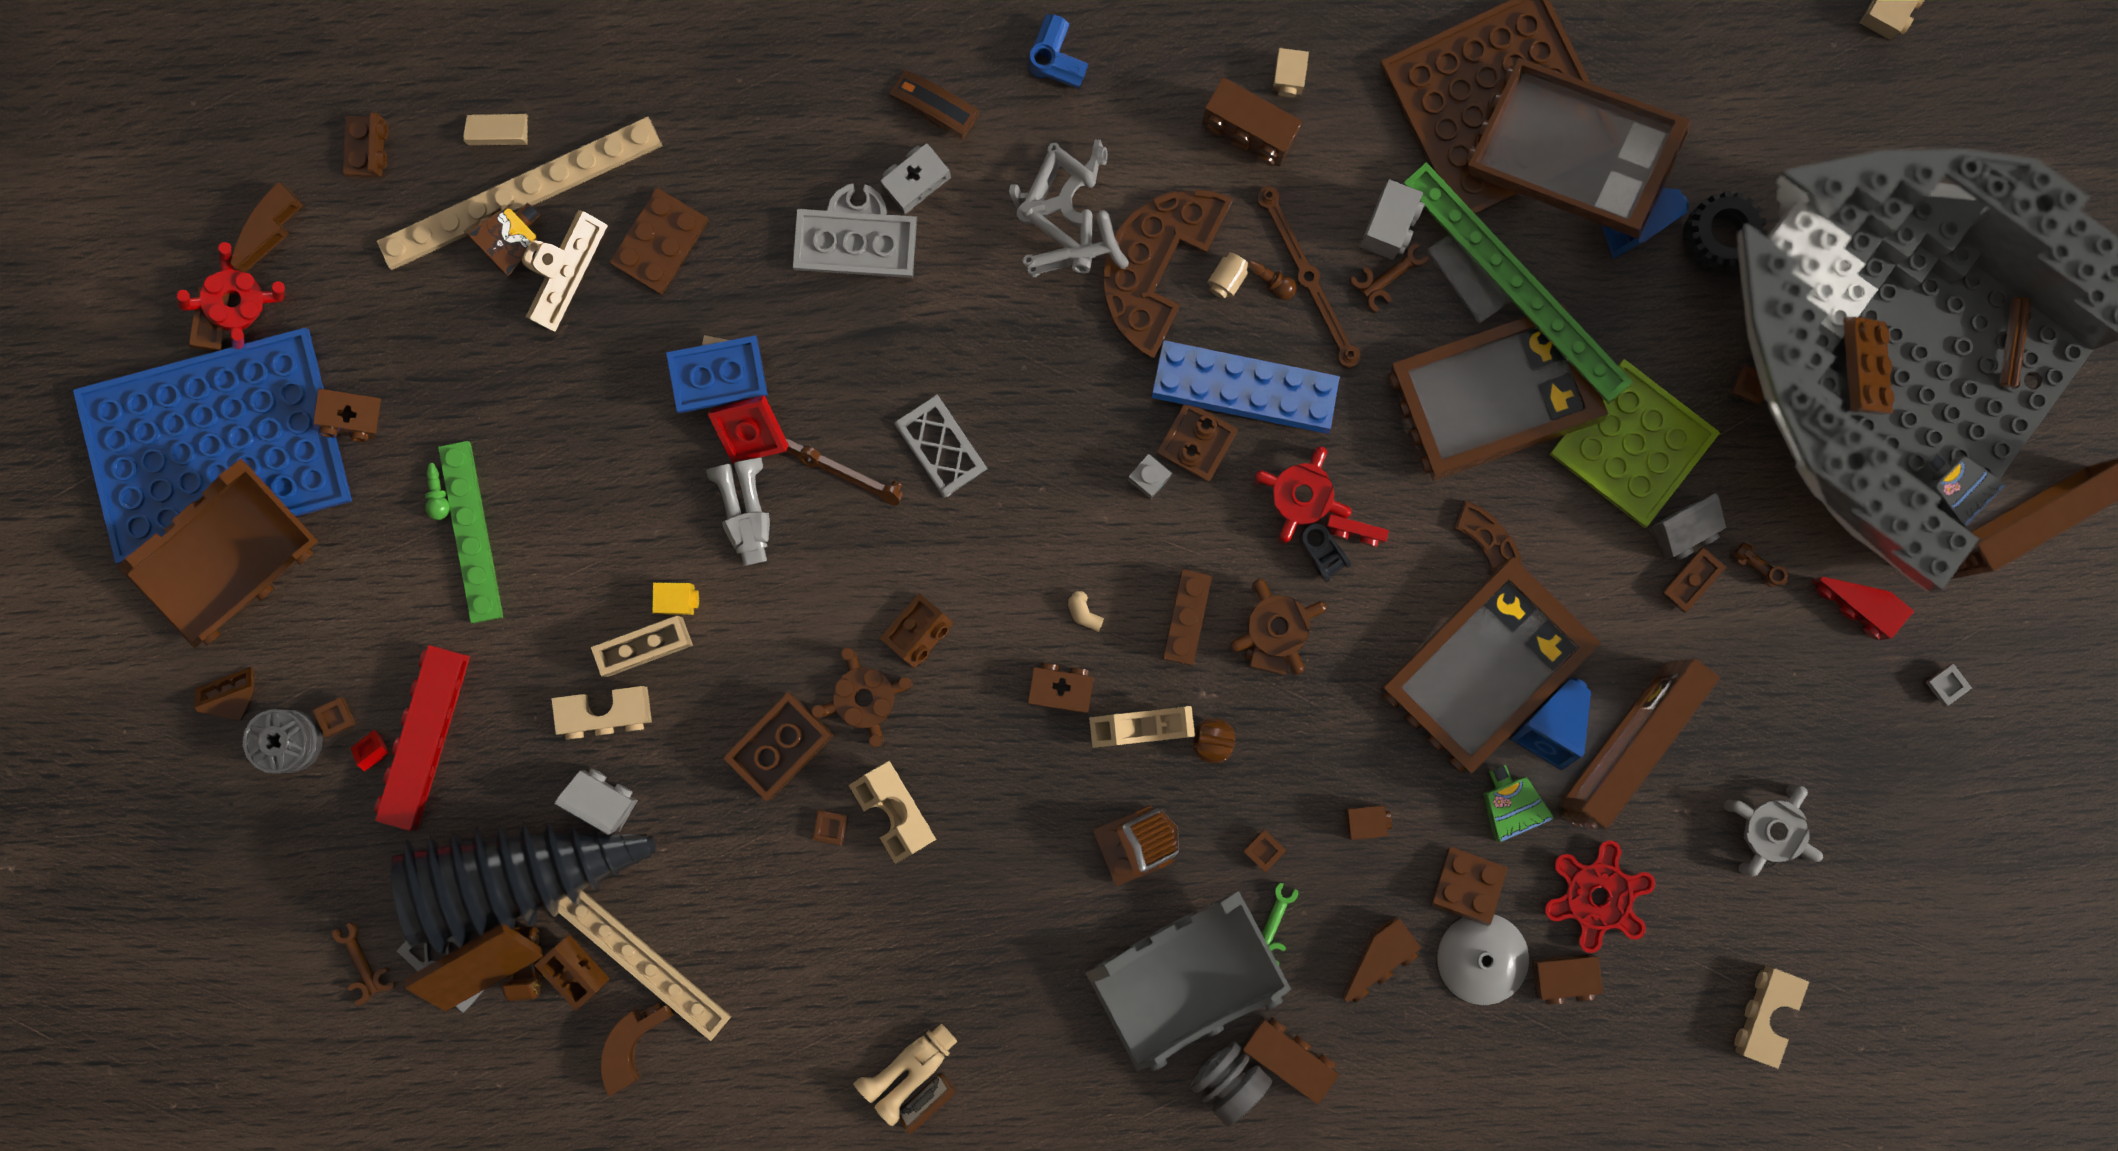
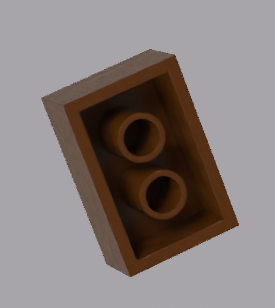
M1223 77L1205 108L1202 124L1206 125L1205 129L1209 133L1217 137L1223 135L1231 139V144L1242 151L1249 149L1258 154L1257 158L1261 162L1269 166L1275 164L1280 167L1298 135L1302 121Z
M788 692L723 759L765 801H770L835 735L818 718L814 717L812 712L792 693Z

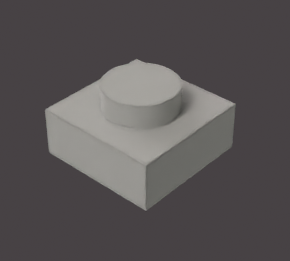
M1954 664L1947 665L1926 681V684L1943 706H1949L1972 689Z

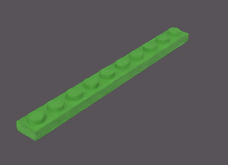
M1427 162L1404 182L1405 186L1423 192L1420 202L1425 203L1424 208L1608 404L1632 384L1633 381Z

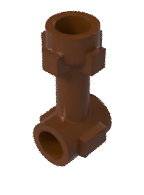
M1746 542L1740 544L1733 554L1738 564L1744 566L1748 563L1763 574L1764 584L1769 588L1776 585H1785L1788 581L1785 567L1782 565L1772 567L1754 553L1757 547L1752 543L1749 545Z

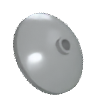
M1494 914L1491 925L1486 926L1461 917L1447 928L1439 942L1437 966L1444 984L1457 997L1472 1004L1490 1005L1506 1000L1519 989L1528 971L1529 953L1522 934L1508 920ZM1485 955H1489L1492 960L1488 966H1483L1481 963Z

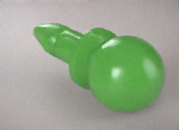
M429 463L427 479L429 480L428 488L430 492L425 494V498L428 500L425 510L430 518L441 520L449 514V502L445 499L447 496L446 491H440L439 472L435 464Z

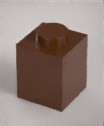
M1384 805L1345 809L1347 833L1350 840L1388 836L1387 829H1392L1390 811H1385Z

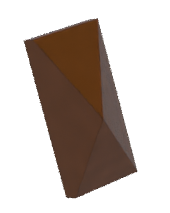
M249 667L195 688L194 708L196 711L241 721L254 692V669Z

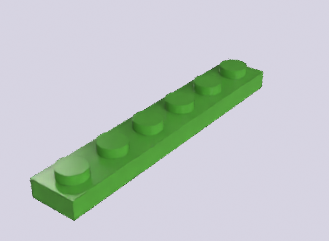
M465 441L438 447L471 623L475 624L504 618L471 442Z

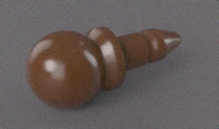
M1255 261L1248 262V266L1253 273L1259 275L1265 282H1268L1267 289L1273 290L1277 298L1288 300L1295 295L1297 285L1291 277L1282 276L1280 271L1274 273L1267 267L1265 268L1261 263Z

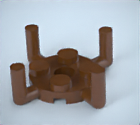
M1256 579L1252 583L1251 588L1254 592H1257L1261 602L1255 606L1249 616V633L1233 640L1229 648L1232 652L1236 653L1255 645L1257 649L1268 656H1286L1290 663V672L1293 675L1301 674L1304 671V664L1297 651L1308 638L1310 629L1309 619L1324 613L1327 605L1325 602L1319 601L1304 608L1299 602L1289 597L1272 596L1266 582L1263 579ZM1280 617L1287 622L1288 628L1283 635H1276L1272 632L1270 624L1274 618Z
M844 648L841 655L846 660L849 672L844 674L836 683L833 702L814 706L812 715L816 718H823L838 713L841 719L849 725L858 728H868L870 745L880 747L883 745L884 739L879 724L890 714L895 700L894 694L911 689L913 681L908 677H903L898 681L890 683L888 678L879 671L871 668H861L856 652L851 648ZM861 689H867L872 693V702L866 707H862L856 702V694Z

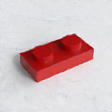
M1332 514L1327 517L1325 528L1331 530V536L1341 539H1348L1349 535L1360 538L1359 543L1371 547H1377L1378 543H1385L1389 534L1388 529Z

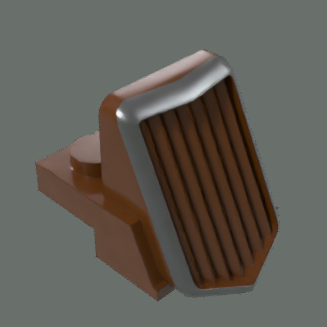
M1152 805L1093 829L1116 886L1175 862L1174 857L1179 852L1177 825L1162 810L1154 809Z

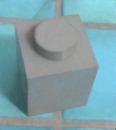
M1148 454L1131 473L1128 481L1151 500L1167 482L1172 473Z

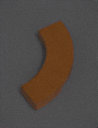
M1463 501L1454 530L1468 536L1481 548L1488 559L1492 574L1508 558L1513 557L1522 565L1521 555L1515 542L1498 520L1481 507L1469 501ZM1509 579L1500 587L1501 589L1509 581L1525 597Z

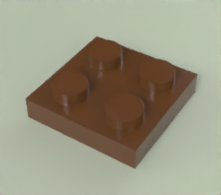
M1450 846L1447 849L1431 906L1486 926L1491 925L1508 867Z

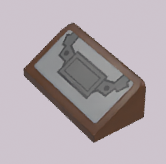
M939 1073L900 1109L899 1120L908 1134L916 1131L955 1094L956 1087L943 1073Z

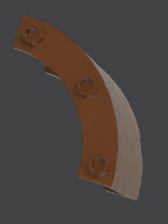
M242 458L221 473L202 492L203 496L200 499L189 504L172 519V523L164 529L166 534L161 537L156 533L128 555L118 566L120 571L194 649L202 642L206 646L211 644L221 635L218 631L220 627L256 597L261 601L274 590L271 584L296 562L301 565L314 554L310 549L318 542Z

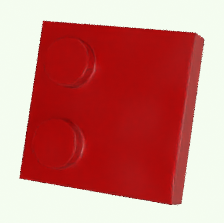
M765 395L714 407L708 413L732 464L786 452L789 446Z

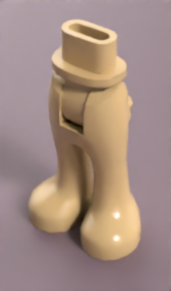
M942 1023L932 1032L928 1030L926 1032L927 1037L924 1035L907 1046L875 1077H861L854 1082V1086L860 1094L872 1104L903 1072L909 1071L908 1076L874 1106L876 1111L889 1125L894 1126L898 1122L901 1104L937 1070L945 1058L944 1055L948 1056L950 1054L948 1050L958 1042Z

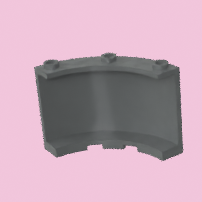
M1239 891L1209 904L1207 908L1196 914L1192 912L1133 943L1130 945V949L1119 955L1115 954L1085 972L1137 1071L1146 1068L1155 1071L1168 1063L1166 1058L1205 1034L1208 1037H1212L1224 1030V1024L1265 1006L1269 1010L1283 1002L1281 997L1291 990Z

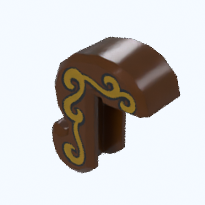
M535 926L514 928V931L538 946L541 945L540 933ZM541 958L508 976V981L502 985L503 995L508 1001L534 1000L539 996L542 990L543 975L534 965Z

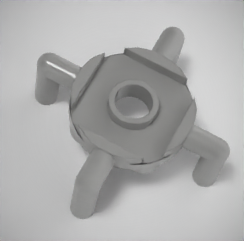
M1789 786L1786 789V794L1790 797L1788 802L1778 800L1765 801L1754 809L1739 800H1726L1723 806L1726 811L1736 812L1747 819L1744 839L1755 853V856L1751 863L1740 864L1739 872L1741 874L1757 876L1767 860L1783 862L1796 858L1800 854L1806 861L1820 862L1823 859L1822 852L1808 844L1809 830L1806 817L1799 809L1807 796V789L1805 787ZM1777 822L1781 823L1785 830L1784 836L1779 840L1773 839L1770 835L1771 826Z

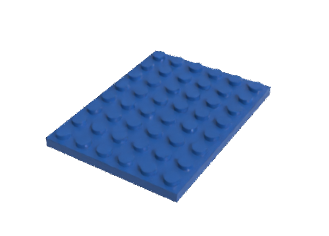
M309 329L294 330L246 343L241 349L231 347L73 390L115 563L121 564L128 555L156 533L161 537L166 534L164 529L172 523L171 520L189 504L200 499L203 496L202 492L221 473L241 458L295 517L352 502L337 438L320 436L318 431L312 430L318 389H324Z

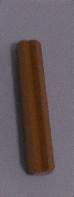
M2016 297L2011 302L1999 382L2003 387L2014 388L2019 385L2031 300L2026 297Z

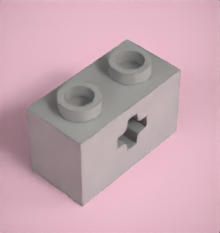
M927 143L923 147L918 145L910 150L906 155L907 159L899 166L894 164L889 167L882 175L884 178L880 180L884 190L904 214L908 213L951 178L950 170ZM909 173L919 174L920 179L918 181H915L913 178L910 179Z

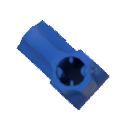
M1046 14L1034 46L1030 51L1028 69L1035 77H1048L1079 89L1088 63L1059 52L1070 23L1055 14ZM1045 56L1050 63L1040 65L1034 58Z

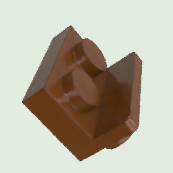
M371 112L370 116H346L343 175L346 177L382 178V171L387 166V155L383 148L384 139L388 138V124L378 113Z
M918 593L880 639L915 668L919 663L927 659L931 649L948 634L954 622L923 595Z

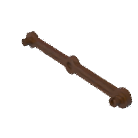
M1271 186L1263 187L1257 195V202L1261 208L1268 210L1299 271L1297 275L1299 285L1309 290L1339 349V363L1346 368L1356 366L1361 358L1360 351L1354 345H1350L1318 283L1320 280L1318 269L1309 265L1278 204L1279 192ZM1308 272L1312 273L1314 277L1313 280L1306 281L1304 279V274Z
M786 438L789 444L786 452L798 457L799 461L810 468L819 467L880 496L884 502L890 505H898L903 497L900 491L902 488L900 482H898L897 486L896 480L892 481L891 485H883L822 456L812 447L801 446Z

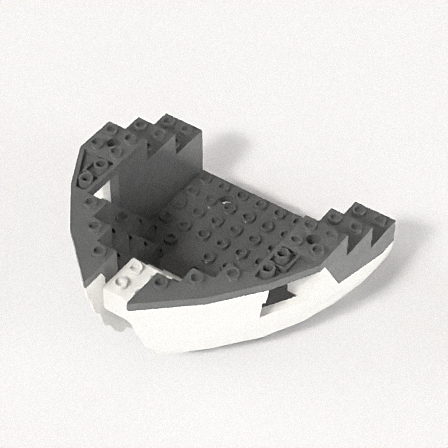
M1968 149L1882 150L1786 170L1777 180V184L1780 186L1777 191V201L1780 202L1778 212L1780 220L1766 238L1748 224L1743 226L1737 235L1748 339L1765 400L1768 401L1770 412L1797 463L1796 467L1814 496L1825 504L1832 516L1852 536L1880 555L1898 572L1920 588L1928 592L1942 590L1979 538L1936 508L1935 505L1941 497L1926 487L1935 477L1923 465L1936 453L1948 463L1953 459L1965 456L1996 478H2001L2091 352L2118 341V237L2081 211V208L2089 199L2088 195L2034 158ZM1944 176L1955 185L1939 182ZM2026 297L2031 300L2019 385L2014 388L2003 387L1999 382L2011 302L2013 298ZM1856 316L1886 322V327L1890 334L1888 356L1892 363L1890 382L1894 392L1893 413L1878 415L1850 411L1843 318ZM2027 373L2036 377L2037 386L2035 389H2029L2025 385L2024 377Z

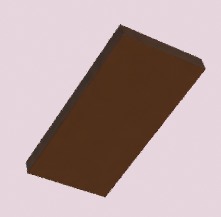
M505 924L499 925L483 934L482 937L479 936L404 979L405 989L446 1012L542 958L543 951L540 946Z

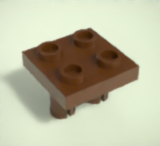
M1183 405L1157 454L1209 483L1239 429L1201 408Z

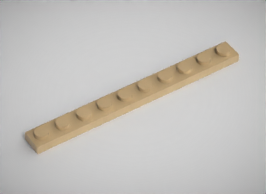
M646 117L378 240L377 243L388 267L393 270L467 236L463 232L466 228L502 205L508 206L516 213L527 202L533 206L661 147L662 144L649 117Z

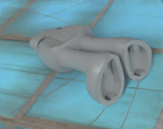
M762 458L734 463L747 512L741 514L735 490L732 464L707 469L708 479L718 485L724 501L727 520L722 522L723 528L737 554L741 553L743 566L767 561L764 548L768 547L766 542L769 540L770 519L769 513L762 512L755 478L756 474L763 469Z

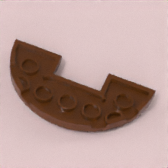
M1205 190L1167 193L1154 198L1153 201L1134 211L1117 231L1115 239L1129 264L1125 269H1120L1111 259L1109 253L1107 254L1104 268L1105 298L1111 317L1119 331L1134 348L1147 357L1155 359L1180 308V304L1154 292L1179 241L1207 254L1233 198Z

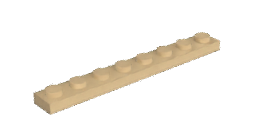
M583 890L580 892L578 905H574L568 897L560 900L558 912L707 1039L712 1041L732 1017Z

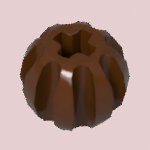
M1217 718L1202 721L1196 728L1193 740L1195 754L1201 760L1208 763H1221L1229 759L1235 745L1233 727L1228 722Z

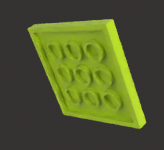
M1623 359L1618 366L1633 382L1609 404L1603 399L1608 412L1605 421L1563 435L1549 455L1643 528H1646L1720 432Z

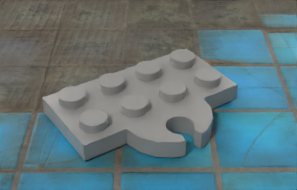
M854 184L846 185L837 190L830 199L827 211L797 209L793 269L799 271L913 278L917 217L887 215L886 204L880 193L866 184L863 189L867 196L865 204L859 207L854 206L850 203L851 196L855 193Z

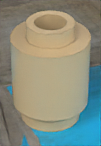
M1229 253L1227 257H1223L1208 280V284L1211 286L1210 291L1221 299H1225L1226 296L1233 298L1248 274V262L1234 253Z

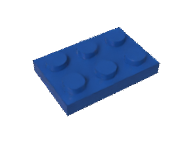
M756 335L666 352L678 413L726 405L761 395L768 397Z

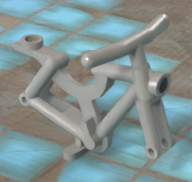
M1101 140L1094 141L1091 158L1085 166L1061 149L1057 143H1051L1048 146V153L1029 193H1021L1019 186L1016 184L1010 185L1009 194L1017 209L1019 221L1025 225L1034 224L1064 247L1035 256L1026 255L1023 258V263L1028 268L1027 271L1031 277H1037L1040 273L1071 265L1075 272L1085 274L1090 272L1092 258L1105 253H1109L1111 259L1120 269L1128 267V260L1121 252L1115 239L1108 213L1106 211L1098 212L1097 221L1103 241L1092 244V212L1085 209L1079 213L1072 207V197L1075 191L1080 186L1092 188L1096 183L1099 165H1105L1107 162V148L1103 147ZM1061 167L1071 177L1063 186L1058 197L1045 200ZM1061 211L1069 223L1076 228H1080V244L1046 218L1050 217L1049 214Z

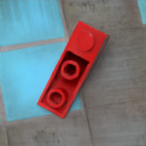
M1818 577L1811 581L1818 587L1816 591L1820 596L1828 601H1835L1841 606L1839 610L1844 616L1853 621L1855 619L1865 626L1863 628L1864 632L1875 640L1892 639L1914 612L1913 609L1891 591L1828 577Z

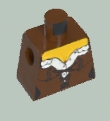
M528 202L516 213L508 206L502 205L466 228L463 232L502 273L509 276L521 261L530 241L537 239L528 226L540 214Z

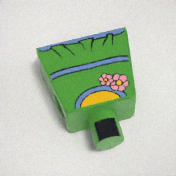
M1506 765L1489 771L1495 788L1484 792L1483 797L1495 841L1502 842L1554 819L1527 777L1521 776L1512 780Z

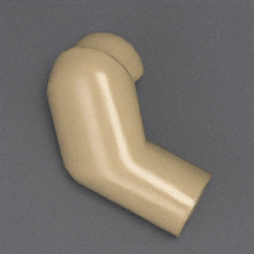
M1075 591L1068 600V607L1073 620L1080 625L1099 632L1104 618L1090 613L1086 603L1087 595L1082 591Z

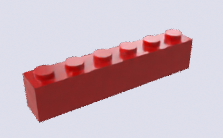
M428 645L427 650L422 651L418 664L421 667L418 679L413 681L410 688V696H412L410 707L404 710L401 718V725L404 726L401 737L396 738L392 748V754L395 755L392 766H389L384 774L383 783L386 784L383 796L380 795L375 804L374 812L377 813L375 821L408 831L419 829L470 660L469 655Z

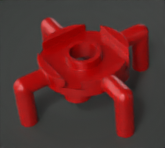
M222 242L218 247L221 271L205 279L200 291V297L190 298L188 291L180 290L177 293L178 307L183 311L201 309L204 316L217 325V327L230 331L233 348L241 349L244 346V333L242 329L253 324L262 312L263 303L283 301L285 286L282 282L277 281L273 283L272 291H261L259 284L251 274L233 270V265L231 264V245L227 242ZM233 293L240 297L241 302L235 307H228L223 303V297L226 294Z
M1322 446L1317 447L1312 453L1310 464L1302 463L1291 466L1284 470L1279 477L1260 470L1253 478V482L1256 485L1265 484L1273 488L1274 507L1286 519L1282 531L1277 537L1280 544H1286L1291 540L1297 524L1307 525L1315 523L1328 512L1343 518H1348L1352 513L1349 506L1334 500L1332 483L1326 472L1321 469L1327 455L1326 448ZM1307 486L1312 492L1311 500L1308 502L1298 501L1295 497L1296 488Z

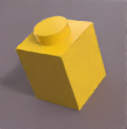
M653 583L652 613L657 615H694V608L699 606V591L694 590L693 584Z

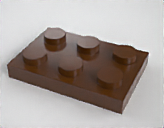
M656 188L609 263L660 295H663L709 219L661 189Z
M1856 316L1843 318L1850 411L1878 415L1893 413L1894 392L1890 382L1892 363L1888 356L1890 334L1886 327V322Z

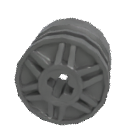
M270 709L259 713L249 722L244 731L243 748L251 764L263 772L295 773L307 769L317 760L322 750L323 736L320 726L312 716L297 710ZM276 736H281L279 738V742L282 744L280 747H276L278 743L275 739Z
M1236 1042L1229 1044L1211 1056L1200 1068L1198 1075L1190 1084V1089L1195 1094L1206 1088L1200 1097L1203 1102H1207L1215 1096L1219 1098L1212 1111L1226 1126L1233 1124L1247 1113L1265 1094L1272 1083V1080L1258 1065L1246 1072L1243 1071L1249 1056L1244 1053L1235 1059L1241 1050Z

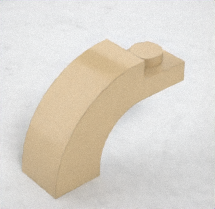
M1192 706L1089 717L1093 748L1195 737Z

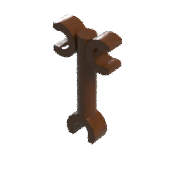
M1418 243L1411 245L1406 252L1405 258L1375 280H1373L1371 270L1367 267L1362 270V273L1366 276V282L1359 283L1354 276L1350 278V285L1356 290H1361L1363 296L1368 299L1367 305L1371 312L1376 313L1379 310L1374 303L1375 298H1382L1386 304L1391 301L1390 295L1381 289L1412 266L1421 267L1426 264L1429 259L1427 255L1420 260L1415 259L1413 256V251H1416L1420 246Z
M349 922L346 924L349 929L348 937H344L339 929L332 931V936L336 942L345 945L362 981L350 984L347 988L348 991L356 988L362 990V998L354 1002L355 1005H361L368 1002L371 995L379 991L391 990L397 983L394 981L387 985L382 982V975L390 971L389 967L381 968L373 975L356 940L358 927L354 922Z

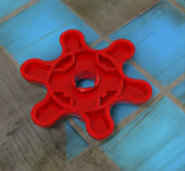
M1611 840L1604 841L1599 846L1598 857L1590 865L1580 864L1570 854L1558 856L1555 860V870L1566 879L1568 889L1565 895L1548 901L1545 906V914L1552 921L1557 922L1566 918H1574L1580 923L1582 930L1579 937V945L1587 953L1597 952L1601 948L1603 934L1611 928L1620 929L1630 939H1640L1645 934L1646 926L1643 920L1634 914L1633 903L1638 896L1651 893L1656 885L1655 879L1650 873L1639 872L1631 876L1624 874L1619 867L1620 845ZM1596 888H1603L1607 893V899L1601 905H1596L1592 901L1591 893Z

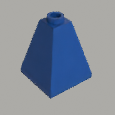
M1641 186V188H1640V190H1639V192H1638V194H1637V196H1636V198H1635V200H1634V203H1633V205H1632V207H1631V209H1630V211H1629V213H1628V215H1627V219H1628V217H1629V215H1630V212H1631V210H1632V208H1633V206H1634V204H1635V202H1636V200H1637V198H1638V195H1639V193H1640V191H1641V189H1642L1643 186ZM1663 188L1640 239L1601 225L1613 259L1637 247L1688 213L1689 203L1687 197L1681 194L1679 189Z
M1578 678L1567 680L1511 735L1510 740L1560 770L1565 769L1580 759L1585 752L1591 691L1587 689V684Z

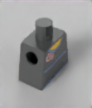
M1936 453L1923 465L1935 477L1926 487L1941 497L1935 505L1936 508L1962 527H1966L2006 486L2001 480L1965 456L1953 459L1948 463Z

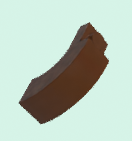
M657 1003L642 1012L645 1016L644 1019L638 1009H635L623 1017L612 1029L605 1042L601 1057V1075L609 1097L641 1077L634 1061L636 1044L646 1031L675 1014L670 1006L665 1005L661 1008L660 1004Z

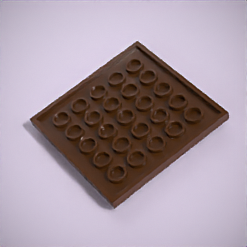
M1509 0L1380 62L1383 72L1430 167L1475 214L1518 195L1516 192L1471 176L1468 164L1466 163L1471 148L1473 146L1477 147L1481 139L1479 132L1483 122L1490 120L1493 114L1492 104L1498 93L1502 94L1506 86L1504 80L1510 66L1515 67L1518 59L1521 58L1591 83L1550 0ZM1526 84L1488 167L1539 185L1619 147L1621 142L1606 112Z

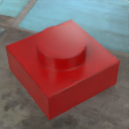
M376 730L371 731L350 748L357 766L364 772L371 766L379 763L389 753L382 736Z

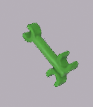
M1281 882L1275 887L1277 899L1262 932L1271 952L1276 948L1282 951L1286 950L1283 944L1271 942L1287 905L1294 902L1298 897L1297 889H1293L1289 897H1283L1281 890L1284 884Z

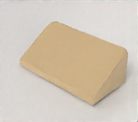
M527 114L467 115L464 142L467 145L527 144Z

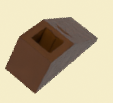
M1393 917L1370 935L1343 991L1342 998L1347 1003L1351 1000L1354 1003L1360 1001L1369 993L1367 988L1375 982L1379 985L1393 976L1391 970L1400 964L1406 966L1418 957L1416 952L1421 947L1400 918Z

